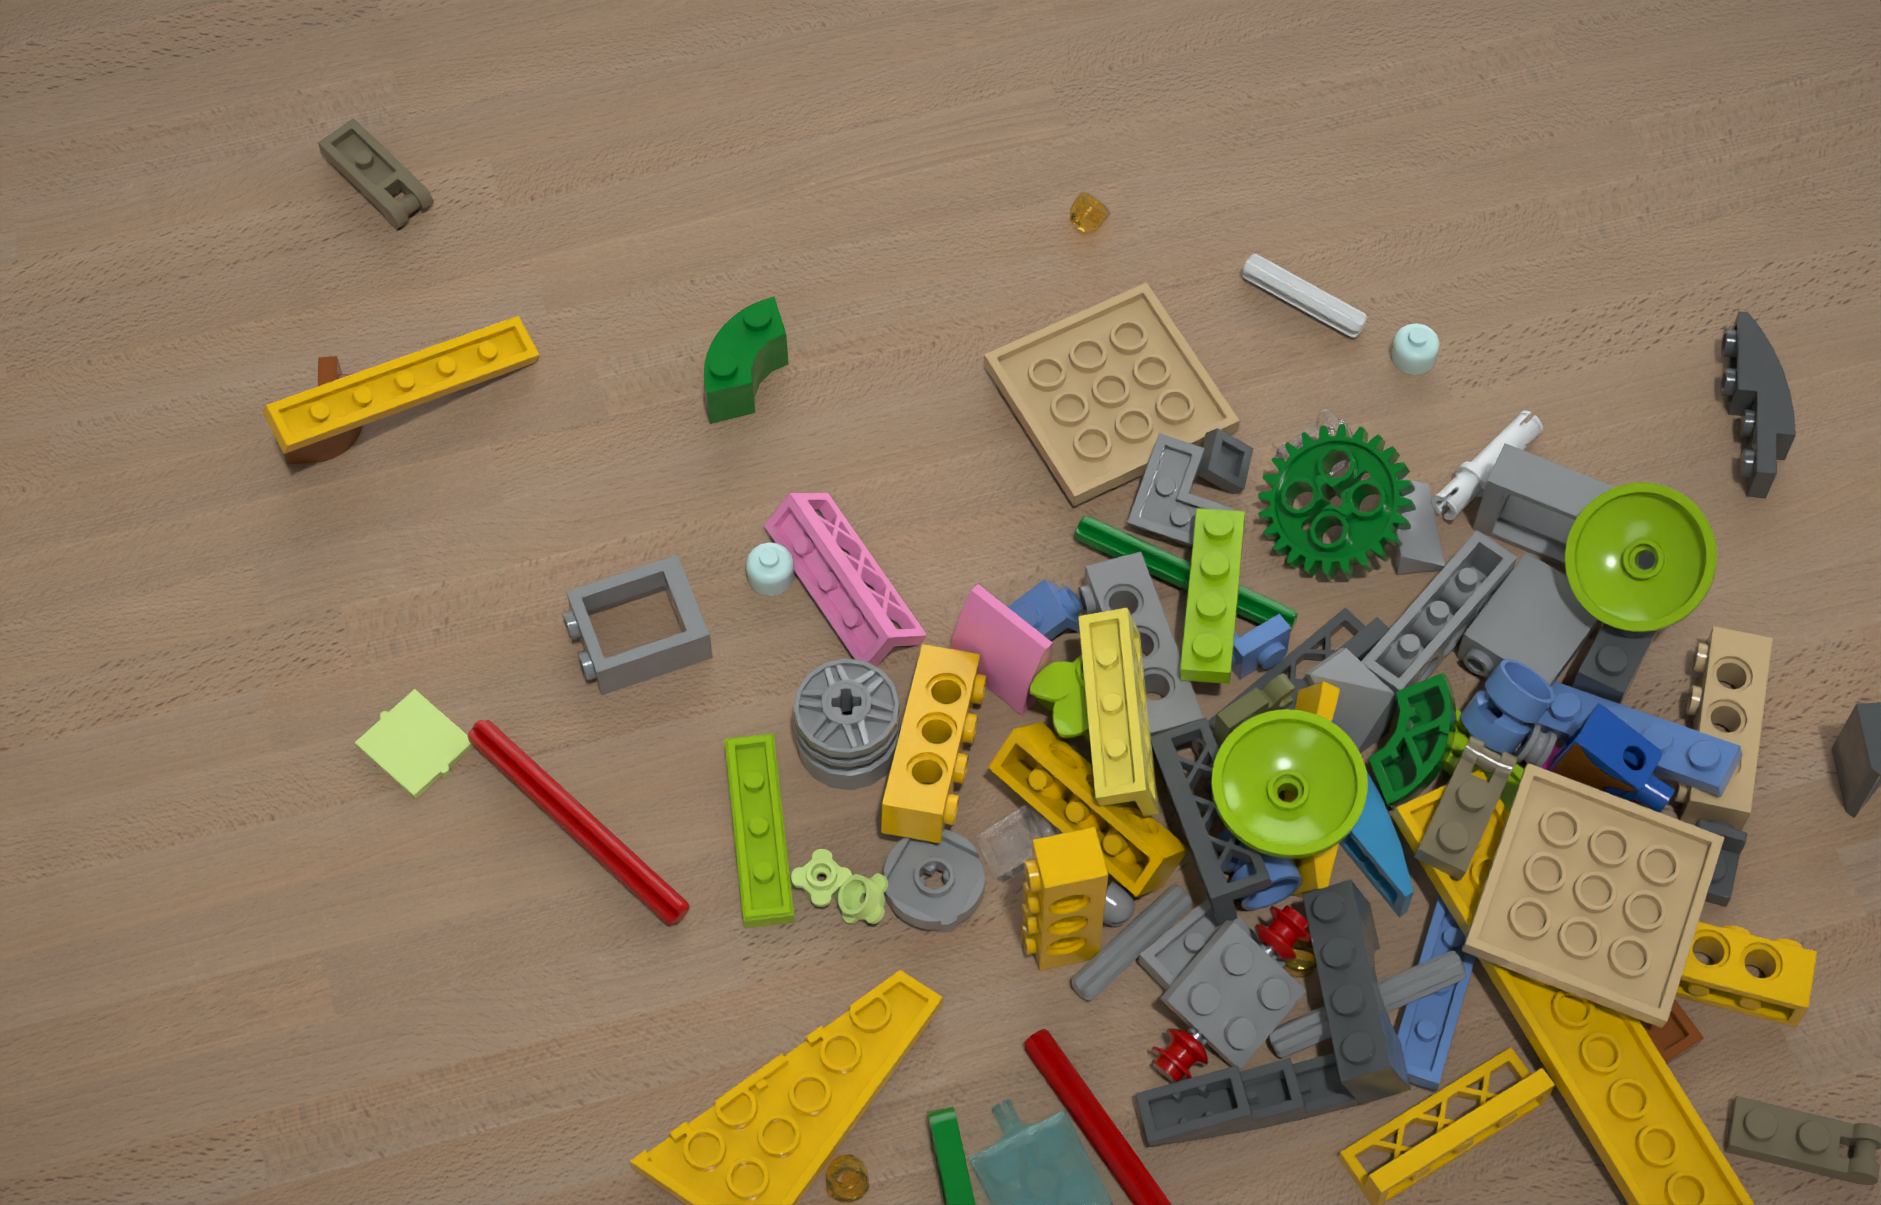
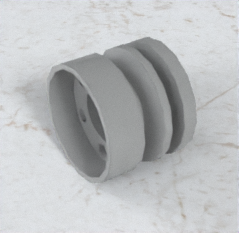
M843 658L823 663L808 673L798 687L794 703L797 748L802 765L814 779L831 788L855 790L873 785L891 770L901 730L899 723L900 701L895 684L883 670L863 660ZM850 711L852 714L842 715V712Z

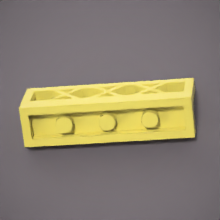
M1128 608L1078 616L1095 798L1100 806L1136 801L1143 816L1159 814L1140 633Z

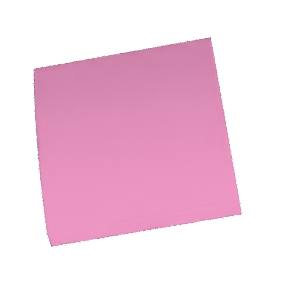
M977 584L970 591L959 615L950 649L980 654L979 674L987 675L986 687L1023 716L1036 703V697L1029 692L1030 686L1036 675L1044 667L1051 664L1053 643Z

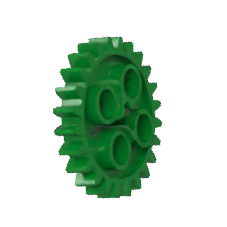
M1345 424L1339 425L1336 436H1331L1327 428L1322 425L1319 430V439L1315 441L1306 432L1301 433L1303 442L1301 448L1297 449L1288 442L1285 444L1286 450L1290 455L1286 461L1276 457L1272 458V462L1279 470L1277 475L1263 474V480L1272 488L1271 491L1258 493V498L1261 502L1270 506L1258 513L1259 518L1264 523H1272L1263 533L1269 541L1278 540L1273 549L1280 557L1289 553L1287 562L1294 569L1305 561L1304 570L1311 577L1322 566L1323 573L1328 580H1333L1337 567H1341L1344 574L1351 579L1354 574V565L1358 563L1369 573L1372 571L1370 561L1372 556L1376 555L1385 562L1389 560L1383 548L1387 543L1401 547L1402 543L1395 534L1396 529H1411V524L1402 516V513L1414 511L1416 506L1412 500L1403 496L1414 492L1415 486L1411 480H1401L1410 470L1405 462L1395 463L1400 456L1393 446L1384 450L1386 442L1379 434L1368 442V433L1364 427L1360 426L1353 437H1350L1349 430ZM1345 460L1350 461V467L1346 474L1336 478L1330 477L1331 468L1336 463ZM1365 473L1370 474L1369 479L1361 480ZM1313 492L1312 501L1308 506L1302 509L1293 508L1294 501L1299 494ZM1374 494L1380 495L1379 505L1369 512L1360 511V504L1364 498ZM1336 495L1343 501L1342 505L1338 508L1330 503V500ZM1306 523H1312L1310 529L1303 530V526ZM1332 526L1343 527L1342 536L1337 541L1329 544L1323 543L1324 533Z

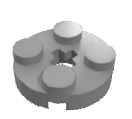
M944 829L941 843L905 837L893 847L885 862L884 876L888 880V888L885 891L886 902L902 920L912 926L926 930H936L942 933L951 932L959 926V923L967 920L977 910L983 899L985 872L983 864L979 859V853L969 840L953 831ZM936 870L944 872L943 881L946 885L943 887L928 888L926 887V881L921 878L924 873L933 875Z

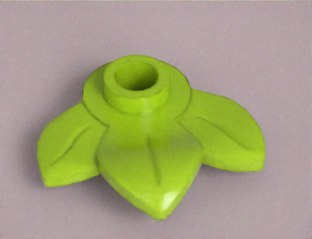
M1082 655L1074 662L1056 661L1044 667L1032 681L1030 694L1055 703L1053 707V724L1060 737L1071 738L1084 734L1089 730Z

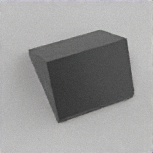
M1881 702L1856 704L1831 748L1845 811L1853 818L1856 817L1881 785Z

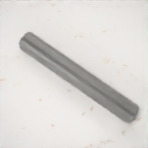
M1449 951L1378 982L1387 1013L1464 980L1466 971L1459 955L1455 951ZM1322 1006L1283 1023L1273 1030L1269 1035V1039L1279 1058L1289 1056L1331 1037L1326 1008Z

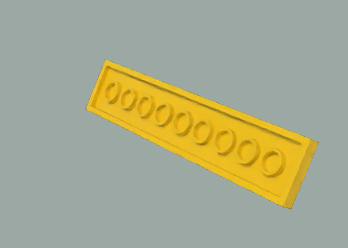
M1482 769L1471 773L1487 782L1489 781ZM1447 785L1396 807L1391 815L1414 854ZM1500 798L1469 867L1461 880L1419 860L1465 937L1467 936L1509 814ZM1479 958L1629 1205H1755L1639 1019Z

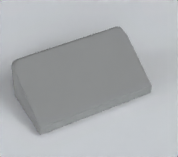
M1411 480L1415 486V491L1403 497L1412 500L1416 510L1402 513V516L1411 524V529H1396L1395 531L1396 536L1402 543L1401 547L1391 545L1397 574L1439 571L1445 567L1434 508L1431 502L1429 484Z

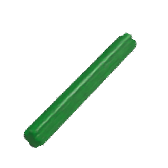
M1083 516L1078 523L1074 536L1078 541L1115 558L1141 552L1150 574L1188 591L1191 562L1093 517ZM1239 585L1237 614L1259 624H1263L1280 614L1292 631L1298 616L1296 610Z

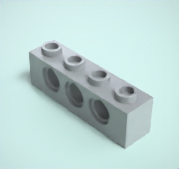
M1478 530L1361 661L1395 693L1392 711L1393 718L1400 711L1396 692L1424 681L1431 676L1462 640L1466 630L1515 566L1517 560L1515 555Z
M1137 552L1085 566L1084 586L1078 587L1079 599L1085 615L1128 608L1140 633L1141 649L1148 654V656L1142 658L1146 693L1157 692L1164 697L1160 700H1150L1147 698L1151 737L1203 719L1204 716L1191 682L1180 680L1181 656L1142 553ZM1189 741V742H1186V743H1183V744H1180V745H1177V746H1174V747L1176 748V747H1179V746L1187 745V744H1190V743H1192V742Z

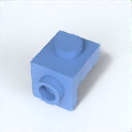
M1044 579L1008 606L1009 609L1049 640H1052L1066 628L1080 632L1078 616H1081L1079 612L1083 610V606L1077 595L1067 586L1061 588Z
M1280 614L1241 637L1235 633L1232 671L1239 680L1261 667L1269 669L1275 666L1287 654L1291 627Z

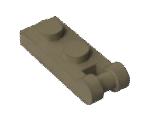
M354 118L318 142L321 154L383 213L384 217L394 228L398 229L409 221L408 215L415 210L423 211L434 203L428 189ZM399 190L407 194L398 201L392 197Z
M1472 735L1469 737L1414 855V858L1459 880L1463 878L1500 795L1518 759L1505 751L1500 755L1483 747L1485 741ZM1474 765L1492 773L1488 782L1471 774Z
M1736 1096L1732 1102L1725 1152L1856 1184L1874 1185L1878 1183L1880 1165L1875 1162L1876 1150L1881 1149V1127L1869 1123L1852 1124ZM1839 1145L1854 1147L1853 1158L1838 1156Z

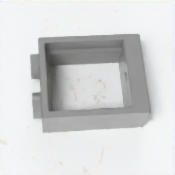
M1504 443L1487 479L1473 530H1478L1482 534L1565 567L1566 542L1576 518L1593 499L1614 488V486Z
M678 555L566 592L570 606L569 611L562 613L571 640L581 639L585 651L577 654L586 681L596 679L601 695L713 658L708 629ZM666 591L682 633L604 658L589 616Z

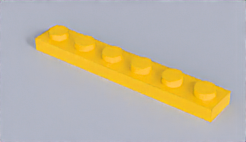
M518 315L272 402L265 406L263 415L281 450L286 454L531 365L537 361L540 354Z

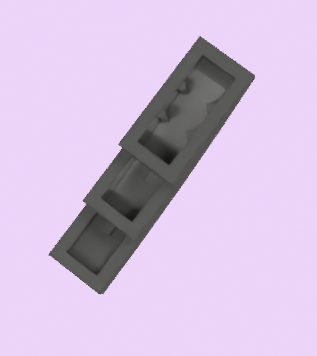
M1335 1052L1292 1064L1291 1058H1287L1244 1071H1239L1238 1065L1135 1093L1150 1146L1246 1132L1303 1120L1359 1105L1358 1100L1340 1081Z

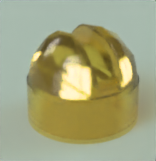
M1086 192L1079 194L1070 209L1071 222L1077 224V228L1084 232L1096 230L1110 215L1108 208L1102 202Z
M1297 940L1293 947L1308 949L1312 953L1293 949L1297 958L1294 961H1283L1286 963V972L1292 977L1302 978L1311 975L1316 970L1317 964L1312 940L1309 943Z
M852 1154L839 1155L830 1162L826 1171V1187L829 1195L840 1202H854L861 1199L869 1189V1175L867 1167L861 1159L856 1158ZM843 1172H845L840 1182L836 1180Z

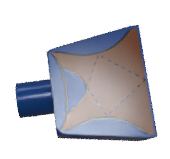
M1600 703L1595 706L1566 739L1548 769L1550 772L1631 802L1635 799L1647 808L1659 813L1667 805L1675 791L1673 787L1652 774L1662 757L1661 750Z

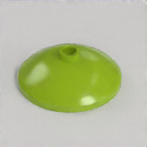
M1648 482L1620 485L1607 490L1593 499L1581 511L1573 523L1565 549L1567 578L1573 593L1581 605L1595 618L1605 624L1631 632L1661 630L1675 625L1689 616L1699 607L1710 591L1718 564L1715 534L1701 509L1677 490ZM1645 552H1651L1655 558L1653 566L1647 570L1640 569L1638 566L1640 555Z
M1284 709L1256 715L1240 724L1228 735L1214 761L1211 787L1216 810L1225 826L1237 839L1260 853L1278 858L1294 859L1323 853L1339 844L1349 835L1358 823L1366 803L1368 777L1360 751L1341 728L1319 715L1301 710ZM1283 790H1289L1296 795V799L1292 802H1285L1279 798L1278 793Z

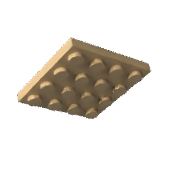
M1147 282L984 354V366L1073 506L1145 474L1159 433L1203 447L1206 432L1219 428L1230 435L1239 430L1240 420Z
M1527 763L1461 951L1663 1028L1671 1012L1725 837Z

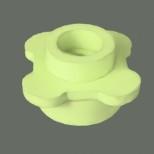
M818 849L813 852L812 859L804 867H798L792 871L791 881L794 887L803 889L805 896L815 906L825 907L838 897L841 885L847 878L852 876V873L848 868L840 867L832 859V853L829 850ZM824 874L827 878L825 881H819L817 876Z
M877 873L872 878H867L854 874L843 882L838 893V904L842 910V918L846 923L855 924L858 920H867L871 924H876L883 918L885 913L883 908L885 903L884 892L888 888V880L884 875Z

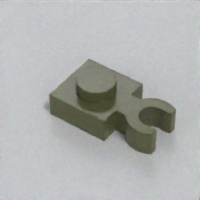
M1284 673L1272 679L1261 691L1256 687L1216 714L1213 733L1215 740L1222 745L1228 735L1248 719L1265 712L1286 709L1294 701L1290 694L1296 691V687Z

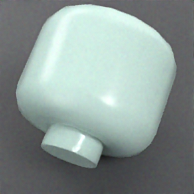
M1418 323L1407 324L1400 328L1395 334L1391 350V358L1394 365L1404 373L1412 375L1424 374L1431 370L1436 363L1440 346L1437 334L1428 326Z
M768 542L752 549L747 557L746 573L748 583L753 590L762 595L773 596L789 589L794 581L795 571L792 554L786 547L779 543Z

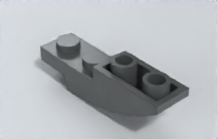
M1739 311L1732 329H1725L1723 333L1721 355L1729 357L1728 368L1724 369L1722 375L1721 395L1728 396V415L1741 416L1740 437L1747 438V449H1743L1739 465L1740 477L1747 478V497L1766 499L1777 474V460L1786 459L1796 436L1794 409L1783 368L1772 345L1748 312Z

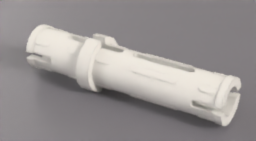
M1526 410L1520 411L1516 418L1471 462H1463L1456 469L1455 477L1439 493L1432 497L1431 502L1435 511L1441 515L1449 507L1450 510L1444 515V518L1454 520L1475 497H1482L1487 479L1504 443L1524 450L1544 431L1540 419L1534 415L1526 424L1525 421L1531 416V412Z

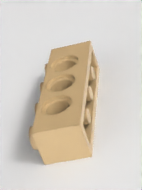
M1713 626L1706 644L1698 642L1694 653L1692 671L1700 673L1698 686H1691L1686 714L1694 715L1693 730L1740 745L1743 756L1721 797L1680 782L1676 783L1674 801L1682 803L1680 821L1695 825L1697 820H1719L1727 822L1735 829L1742 831L1749 818L1752 808L1773 638ZM1719 681L1728 682L1736 689H1728L1722 686ZM1713 724L1725 726L1730 733L1717 730Z

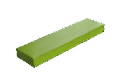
M774 733L724 739L744 928L794 923L795 916Z

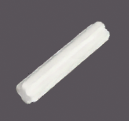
M1252 254L1245 262L1242 276L1248 281L1352 338L1358 337L1363 331L1367 315L1258 254Z

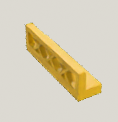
M1512 1047L1342 1150L1338 1158L1370 1204L1383 1205L1547 1103L1555 1084L1543 1068L1531 1074ZM1507 1066L1518 1083L1500 1094L1488 1092L1490 1076ZM1482 1081L1481 1090L1471 1088ZM1455 1097L1479 1101L1478 1108L1457 1121L1445 1119L1447 1103ZM1439 1108L1438 1117L1428 1115L1432 1111ZM1417 1123L1436 1128L1433 1136L1415 1147L1402 1145L1404 1130L1411 1124ZM1397 1134L1395 1143L1385 1141ZM1371 1149L1393 1154L1391 1162L1370 1175L1367 1174L1357 1160L1358 1157Z

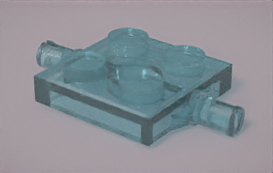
M1011 1099L1002 1101L1010 1121H1008L999 1103L992 1108L991 1111L995 1115L1005 1136L997 1144L969 1157L992 1205H1113L1065 1110L1037 1124L1024 1126Z

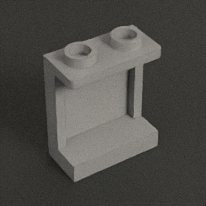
M1525 552L1464 633L1457 656L1473 673L1488 677L1502 660H1516L1534 670L1552 687L1586 639H1592L1603 622L1595 618L1581 605L1573 593L1566 575Z

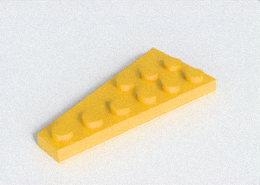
M899 970L852 1003L850 1010L824 1028L821 1025L807 1035L806 1041L785 1056L783 1053L716 1099L714 1106L690 1123L685 1121L669 1133L670 1137L648 1152L644 1150L631 1159V1168L685 1205H798L941 1009L943 997Z

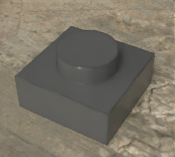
M1219 428L1206 432L1202 447L1205 448V453L1197 475L1231 494L1244 490L1254 448Z

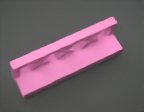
M789 493L765 523L764 527L775 543L786 547L792 554L794 571L854 659L866 661L877 667L893 647L920 645L927 637V634L829 493ZM815 510H820L825 519L817 515ZM840 547H842V548H844L845 550H847V551L849 552V554H847L846 552L842 551V549H841ZM864 582L871 585L874 588V590L867 587V585ZM890 619L897 622L901 629H896Z

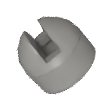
M1112 881L1107 888L1103 923L1110 926H1119L1125 924L1131 918L1135 903L1132 895L1124 887Z

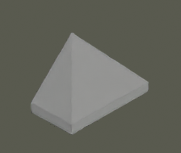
M1340 648L1305 673L1310 686L1324 681L1340 688L1332 721L1352 739L1360 753L1389 733L1395 693L1347 648Z

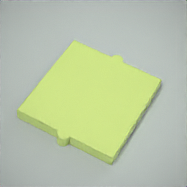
M416 689L410 692L389 712H381L380 720L355 742L356 747L415 800L441 776H449L450 768L474 747L469 742L468 735Z

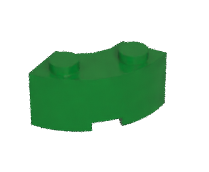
M775 296L753 303L735 314L723 325L711 342L704 364V386L710 424L755 413L754 398L760 383L772 371L789 365L786 331Z
M1444 672L1396 692L1400 709L1396 731L1384 748L1368 758L1386 803L1394 810L1396 807L1413 800L1427 789L1436 779L1449 757L1456 732L1457 716L1454 693L1450 681Z

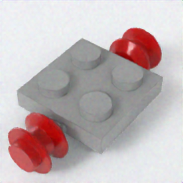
M1287 905L1282 910L1271 906L1269 911L1273 921L1268 927L1260 924L1254 926L1260 945L1234 921L1226 920L1160 998L1190 1027L1187 1032L1183 1029L1168 1028L1166 1032L1170 1038V1044L1165 1049L1155 1046L1151 1048L1157 1057L1153 1063L1154 1067L1168 1080L1175 1083L1181 1079L1192 1078L1189 1069L1194 1063L1207 1065L1209 1061L1206 1049L1203 1046L1206 1043L1232 1067L1238 1065L1239 1070H1241L1303 996L1306 990L1275 961L1277 958L1294 961L1297 957L1292 946L1296 941L1299 940L1306 943L1311 941V937L1306 931L1310 924L1296 910Z

